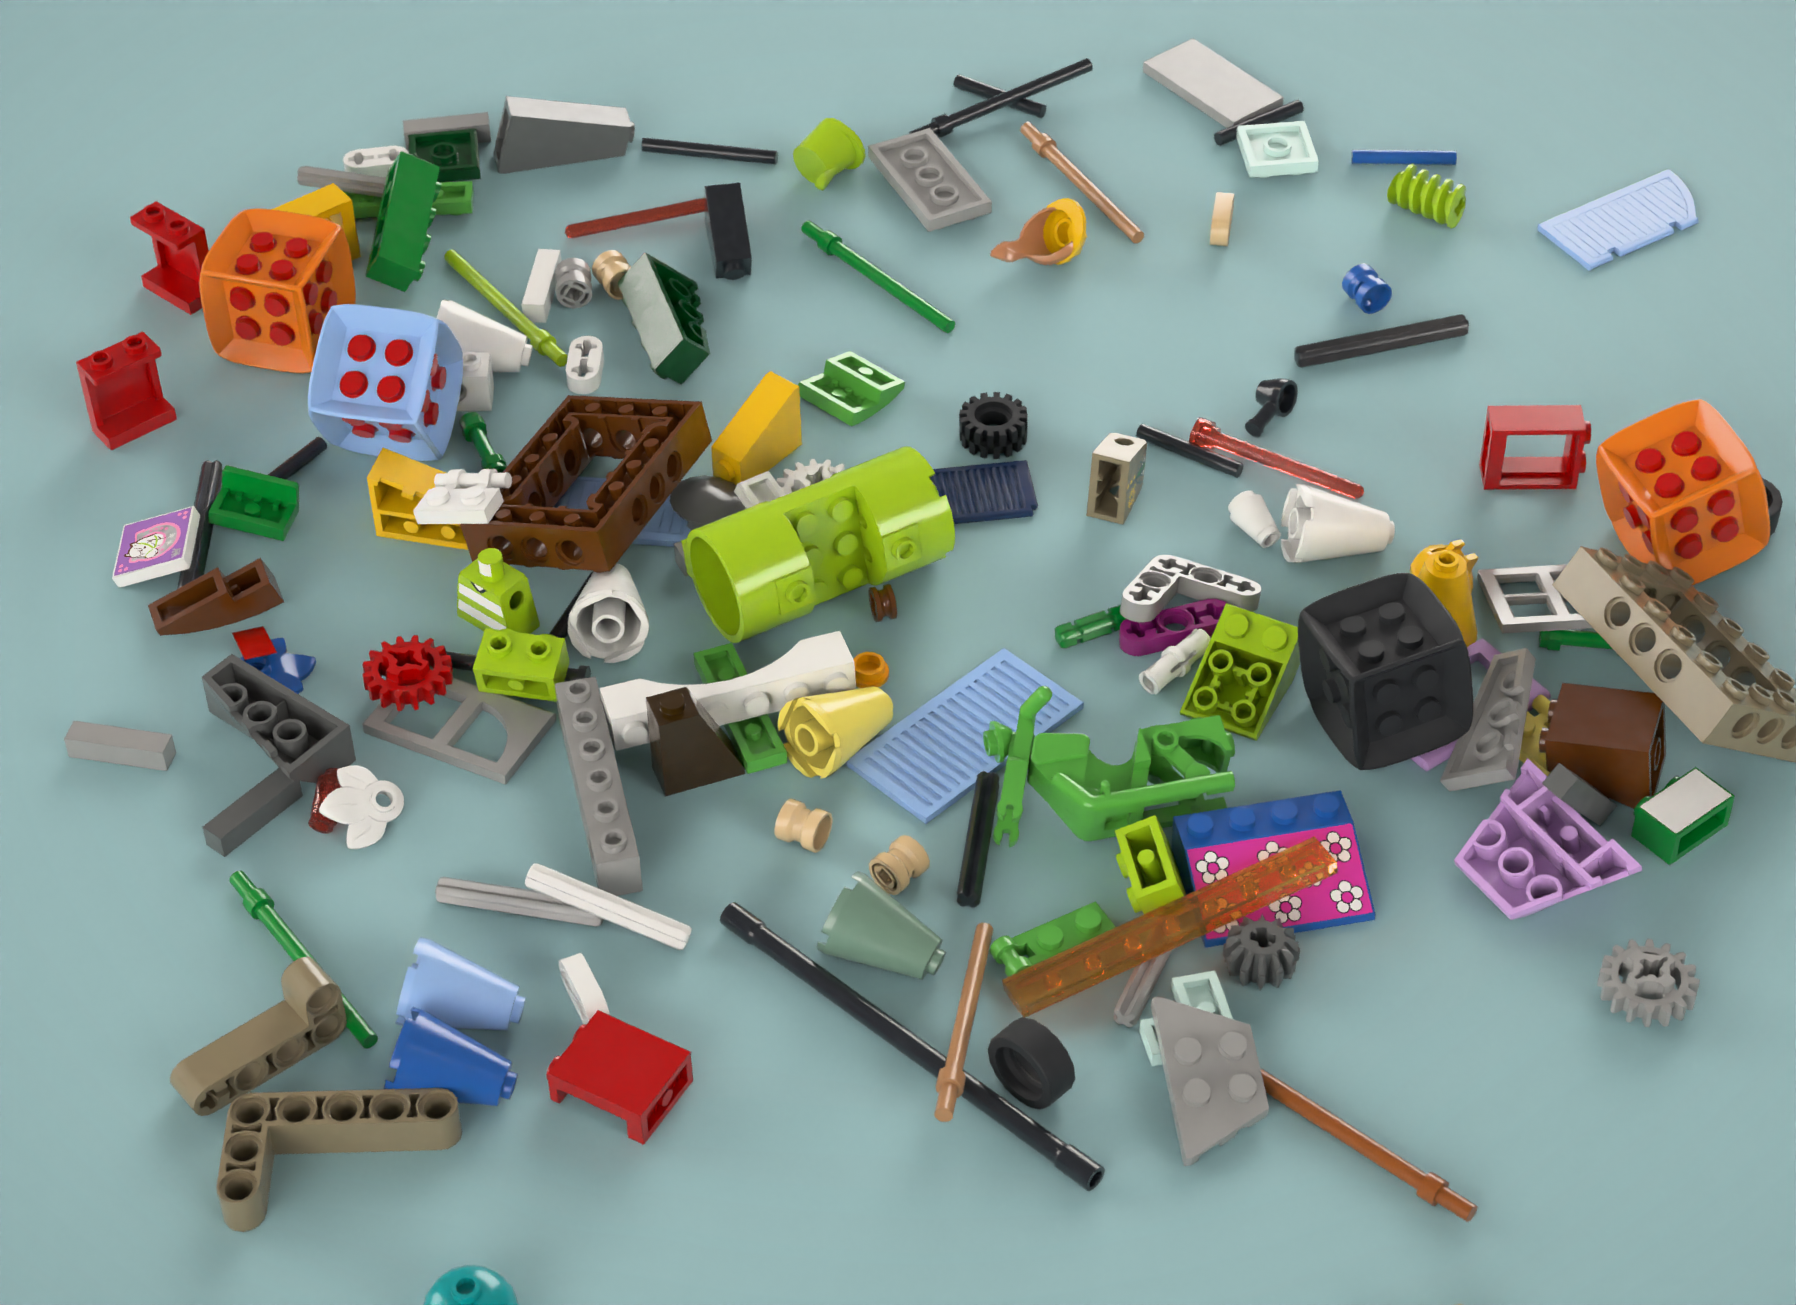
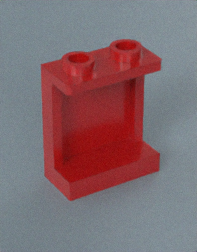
M155 201L130 217L131 225L151 236L157 261L156 267L141 275L143 287L192 315L202 308L199 281L203 262L209 252L205 229Z
M144 332L129 336L121 342L96 351L76 362L92 431L110 450H114L177 420L175 408L163 397L155 361V359L162 356L161 348Z
M598 1010L587 1024H582L577 1029L572 1043L561 1056H556L551 1061L546 1074L550 1099L560 1104L567 1094H570L626 1120L628 1138L644 1145L693 1082L691 1052Z

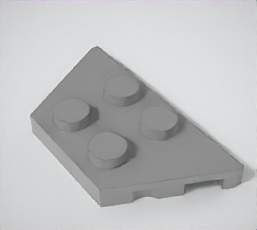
M1152 997L1151 1010L1184 1166H1191L1198 1161L1200 1155L1215 1145L1219 1144L1222 1146L1234 1138L1240 1129L1251 1127L1267 1116L1269 1105L1250 1024L1163 997Z

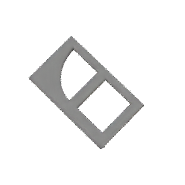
M452 677L453 683L446 685L447 694L444 697L461 702L462 704L433 739L390 724L400 712L397 711L395 703L386 708L381 707L380 703L362 724L366 734L506 785L555 723L556 714L505 695L479 692L476 685ZM482 711L495 716L503 724L507 732V743L504 752L497 762L453 747Z

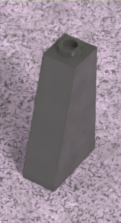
M506 96L493 152L498 173L506 174L625 156L628 143H632L634 140L635 125L634 122H630L627 109L622 107Z

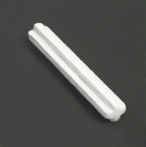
M539 863L533 864L525 879L527 888L667 946L683 950L690 939L692 928L689 925Z

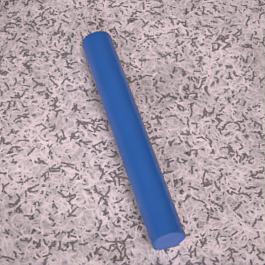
M1352 150L1351 153L1352 164L1456 165L1457 161L1456 151Z

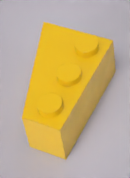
M382 448L367 476L376 536L468 550L460 524H417L413 512L429 489L435 488L434 479L436 474L446 472Z

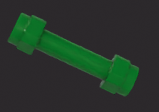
M477 412L464 414L459 420V425L465 440L473 442L482 460L481 468L496 469L498 473H502L507 467L506 461L501 454H496L486 436L487 428L484 419Z
M1580 630L1539 632V647L1547 648V650L1560 651L1561 645L1613 650L1597 632Z

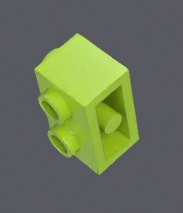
M485 628L473 666L478 691L557 702L555 683L564 682L570 663L565 638H558L551 634L534 635L519 633L512 629L496 630Z
M1156 815L1115 830L1121 853L1116 854V859L1125 879L1130 878L1132 886L1126 888L1134 912L1143 911L1150 926H1153L1161 919L1168 920L1192 911L1170 842Z

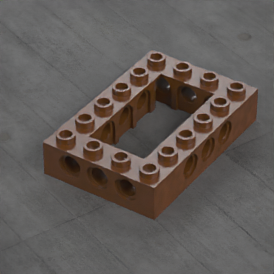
M568 395L502 472L510 473L512 484L510 488H500L504 502L488 524H460L472 562L478 558V554L482 550L495 548L501 551L503 562L508 565H522L528 568L549 567L560 570H591L596 573L610 572L712 442L702 402ZM595 456L623 459L613 472H609L606 475L607 480L599 490L588 497L586 501L588 510L570 509L567 506L554 508L555 504Z

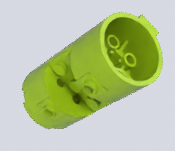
M904 446L835 473L830 478L769 502L764 501L691 530L687 538L681 540L687 574L693 579L699 598L713 624L728 641L739 643L810 614L817 604L866 584L874 586L883 584L945 558L946 553L954 549L955 527L947 496L940 497L936 486L929 478L935 474L931 465L917 450Z

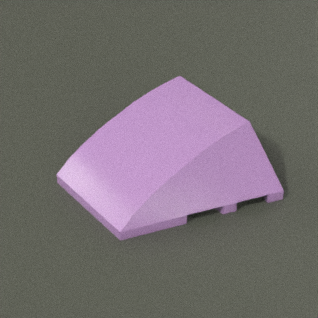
M1528 758L1520 768L1521 774L1510 789L1506 788L1501 794V802L1488 819L1482 820L1454 859L1455 865L1510 920L1526 917L1573 896L1643 871L1642 866L1613 838L1607 841L1571 806L1548 790L1542 784L1547 776Z

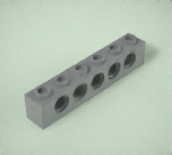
M596 677L555 683L559 722L597 887L616 896L641 892L643 887L639 852Z

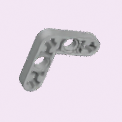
M1159 555L1154 557L1125 588L1122 594L1120 613L1124 618L1131 621H1152L1176 593L1200 601L1219 599L1253 612L1258 609L1262 588L1257 582L1176 556Z

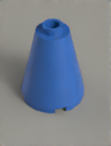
M415 1007L411 1009L412 1019L406 1018L389 1065L390 1068L397 1070L393 1082L385 1080L384 1089L443 1088L453 1092L457 1097V1102L463 1104L498 1106L502 1098L510 1100L518 1078V1073L511 1071L512 1061L425 1010Z

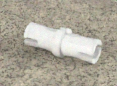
M1194 629L1179 644L1167 647L1161 653V658L1139 674V681L1142 687L1148 693H1155L1156 695L1176 677L1185 676L1191 670V665L1205 654L1211 640L1210 636L1202 629Z

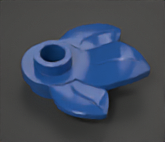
M283 637L271 639L277 651L275 654L247 660L244 657L240 658L297 694L304 690L301 681L311 674L316 665L315 657L286 653L287 648Z

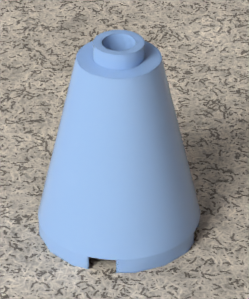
M423 937L418 939L413 954L418 955L417 961L411 967L408 966L396 1013L399 1016L395 1021L397 1025L403 1026L406 1018L412 1019L411 1009L413 1007L425 1010L455 1029L508 1030L510 1022L519 1024L526 997L518 996L520 986L430 939Z

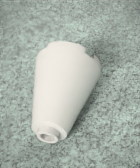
M442 300L436 319L443 321L450 328L459 342L463 353L490 352L492 372H520L521 366H529L533 345L526 344V335L452 300Z
M1296 484L1297 488H1291L1288 492L1281 519V527H1288V539H1281L1283 556L1287 562L1302 563L1381 552L1394 539L1395 525L1393 521H1390L1386 512L1305 484Z
M616 563L610 572H593L569 613L568 635L572 645L589 659H591V656L604 659V663L628 660L642 649L649 632V619L630 572L623 565Z

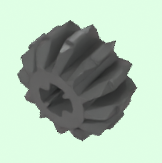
M1263 914L1258 921H1253L1244 916L1240 925H1231L1226 943L1223 946V957H1225L1224 962L1227 963L1229 976H1240L1239 979L1242 986L1250 982L1256 983L1260 991L1265 983H1270L1279 988L1283 979L1292 978L1296 962L1299 961L1300 947H1298V942L1295 941L1294 928H1283L1280 918L1273 922L1266 921Z

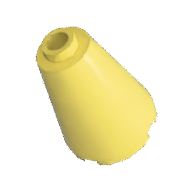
M875 686L800 697L787 702L780 710L777 724L778 732L783 729L787 742L783 745L787 751L788 759L797 770L807 777L812 778L817 775L821 776V778H826L832 775L892 721L893 703L887 693Z

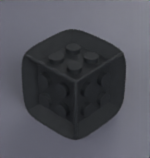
M1396 573L1382 576L1325 596L1311 603L1300 612L1298 619V646L1305 691L1310 700L1312 710L1322 728L1344 758L1359 770H1372L1387 767L1443 747L1459 739L1470 730L1473 720V687L1469 653L1457 623L1436 595L1420 578L1411 573Z

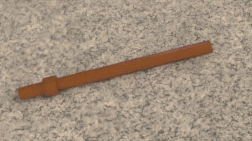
M1260 1068L1265 1091L1268 1095L1415 1188L1417 1196L1432 1206L1440 1204L1466 1222L1471 1221L1475 1216L1478 1206L1448 1188V1181L1432 1171L1426 1174Z

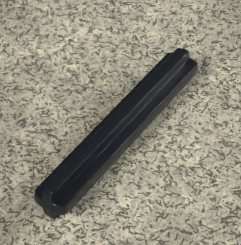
M982 771L976 778L957 888V903L962 907L970 906L974 908L980 904L999 791V776L995 772L987 773Z

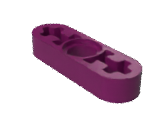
M1206 599L1163 609L1155 619L1149 622H1135L1125 619L1120 625L1119 646L1122 651L1129 655L1144 656L1164 651L1169 646H1176L1189 636L1194 629L1204 630L1211 638L1226 602L1219 599ZM1176 623L1183 625L1185 629L1171 631L1165 626Z

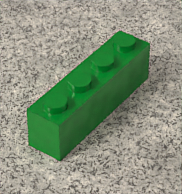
M400 151L387 172L365 277L406 292L413 280L417 282L420 280L426 264L421 258L425 254L431 240V235L427 234V229L432 225L436 215V209L432 207V204L436 201L441 189V183L437 181L440 170L439 166Z

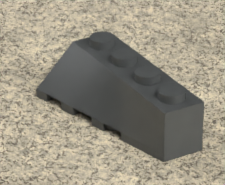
M229 655L202 676L209 712L254 739L290 780L328 784L337 776L339 768L350 766L356 761L350 725L235 655Z

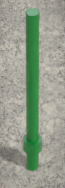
M810 220L803 223L801 227L802 233L817 242L818 248L830 256H837L945 333H950L954 329V320L844 245L841 237L830 230L824 231Z
M244 871L234 872L229 882L243 898L242 904L252 918L261 920L293 961L302 957H310L315 960L275 911L274 901L262 888H257ZM341 992L346 1014V1027L363 1048H371L377 1043L378 1036Z

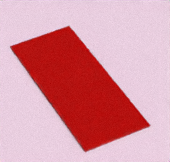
M264 626L232 633L245 660L277 653Z

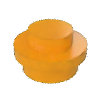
M863 652L854 657L856 687H880L887 682L889 667L881 655L875 652Z

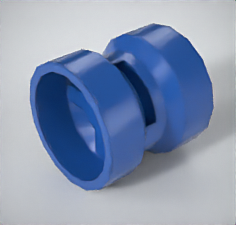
M1359 264L1351 268L1342 281V289L1351 299H1355L1356 304L1364 313L1373 314L1382 310L1391 299L1392 290L1383 279L1378 278L1376 271L1368 264Z

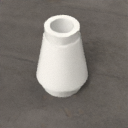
M1247 490L1232 499L1228 506V511L1231 513L1230 519L1233 523L1259 543L1262 548L1270 547L1279 540L1281 533L1277 529L1261 495Z

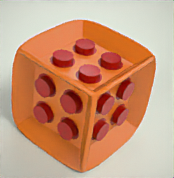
M247 209L241 211L227 224L209 250L200 273L201 303L207 332L213 349L217 355L226 360L252 367L290 373H310L321 329L328 311L332 306L355 304L356 301L352 259L349 244L342 227L332 221L305 214L272 209Z
M1697 399L1669 407L1618 431L1598 446L1596 466L1604 507L1619 540L1628 553L1640 562L1648 564L1649 561H1654L1670 570L1674 567L1680 568L1694 579L1693 586L1739 565L1767 546L1771 528L1767 495L1762 476L1748 448L1720 413L1706 401Z

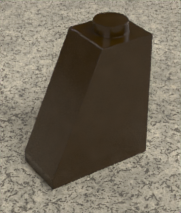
M687 687L646 697L652 769L665 797L745 774V768L732 741Z

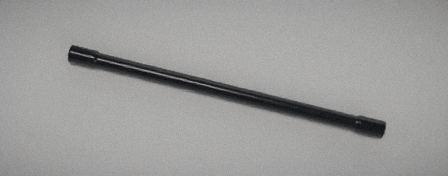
M737 902L730 903L723 910L720 916V923L748 944L755 945L938 1078L940 1069L945 1067L947 1059L945 1055L770 930L762 920ZM963 1069L966 1075L961 1095L963 1098L1049 1159L1058 1170L1087 1191L1093 1190L1100 1183L1105 1172L1103 1166L1075 1146L1062 1141Z

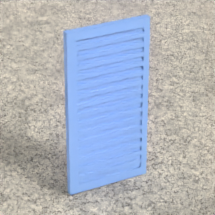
M1003 648L860 749L846 762V766L923 823L927 824L975 788L976 778L980 772L996 773L1006 766L1007 757L1004 762L997 763L994 755L988 756L985 751L983 732L989 730L991 721H997L1016 732L1021 705L1041 686L1049 687L1052 691V697L1036 714L1033 732L1035 736L1040 733H1051L1082 710L1084 702Z

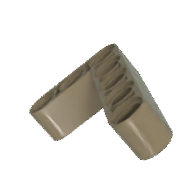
M443 1088L248 1093L237 1097L228 1109L216 1186L224 1222L234 1231L244 1232L258 1227L264 1221L267 1214L275 1154L428 1151L451 1148L458 1143L463 1133L457 1097L453 1092Z

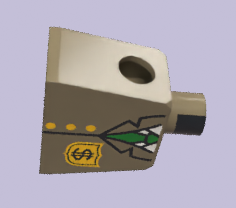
M1109 433L1093 451L1086 516L1122 525L1125 523L1143 485L1147 442L1144 439L1118 433ZM1120 486L1115 495L1111 494L1110 490L1113 487Z

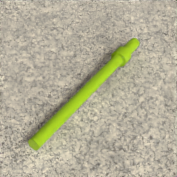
M450 249L445 253V261L530 339V345H533V348L540 355H547L559 367L567 364L568 355L556 345V339L547 330L539 329L454 249Z

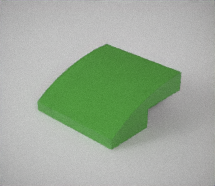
M849 351L827 359L824 373L802 380L798 386L801 398L846 424L854 426L870 418L888 405L904 389L905 381Z

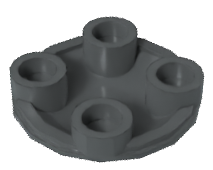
M706 475L690 477L680 481L672 491L669 500L673 511L688 521L687 526L690 530L745 509V506L734 492L736 488L734 483L720 477Z

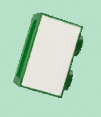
M1695 767L1681 777L1675 776L1665 788L1652 797L1646 796L1639 801L1633 812L1635 818L1631 836L1668 865H1671L1728 825L1735 796Z

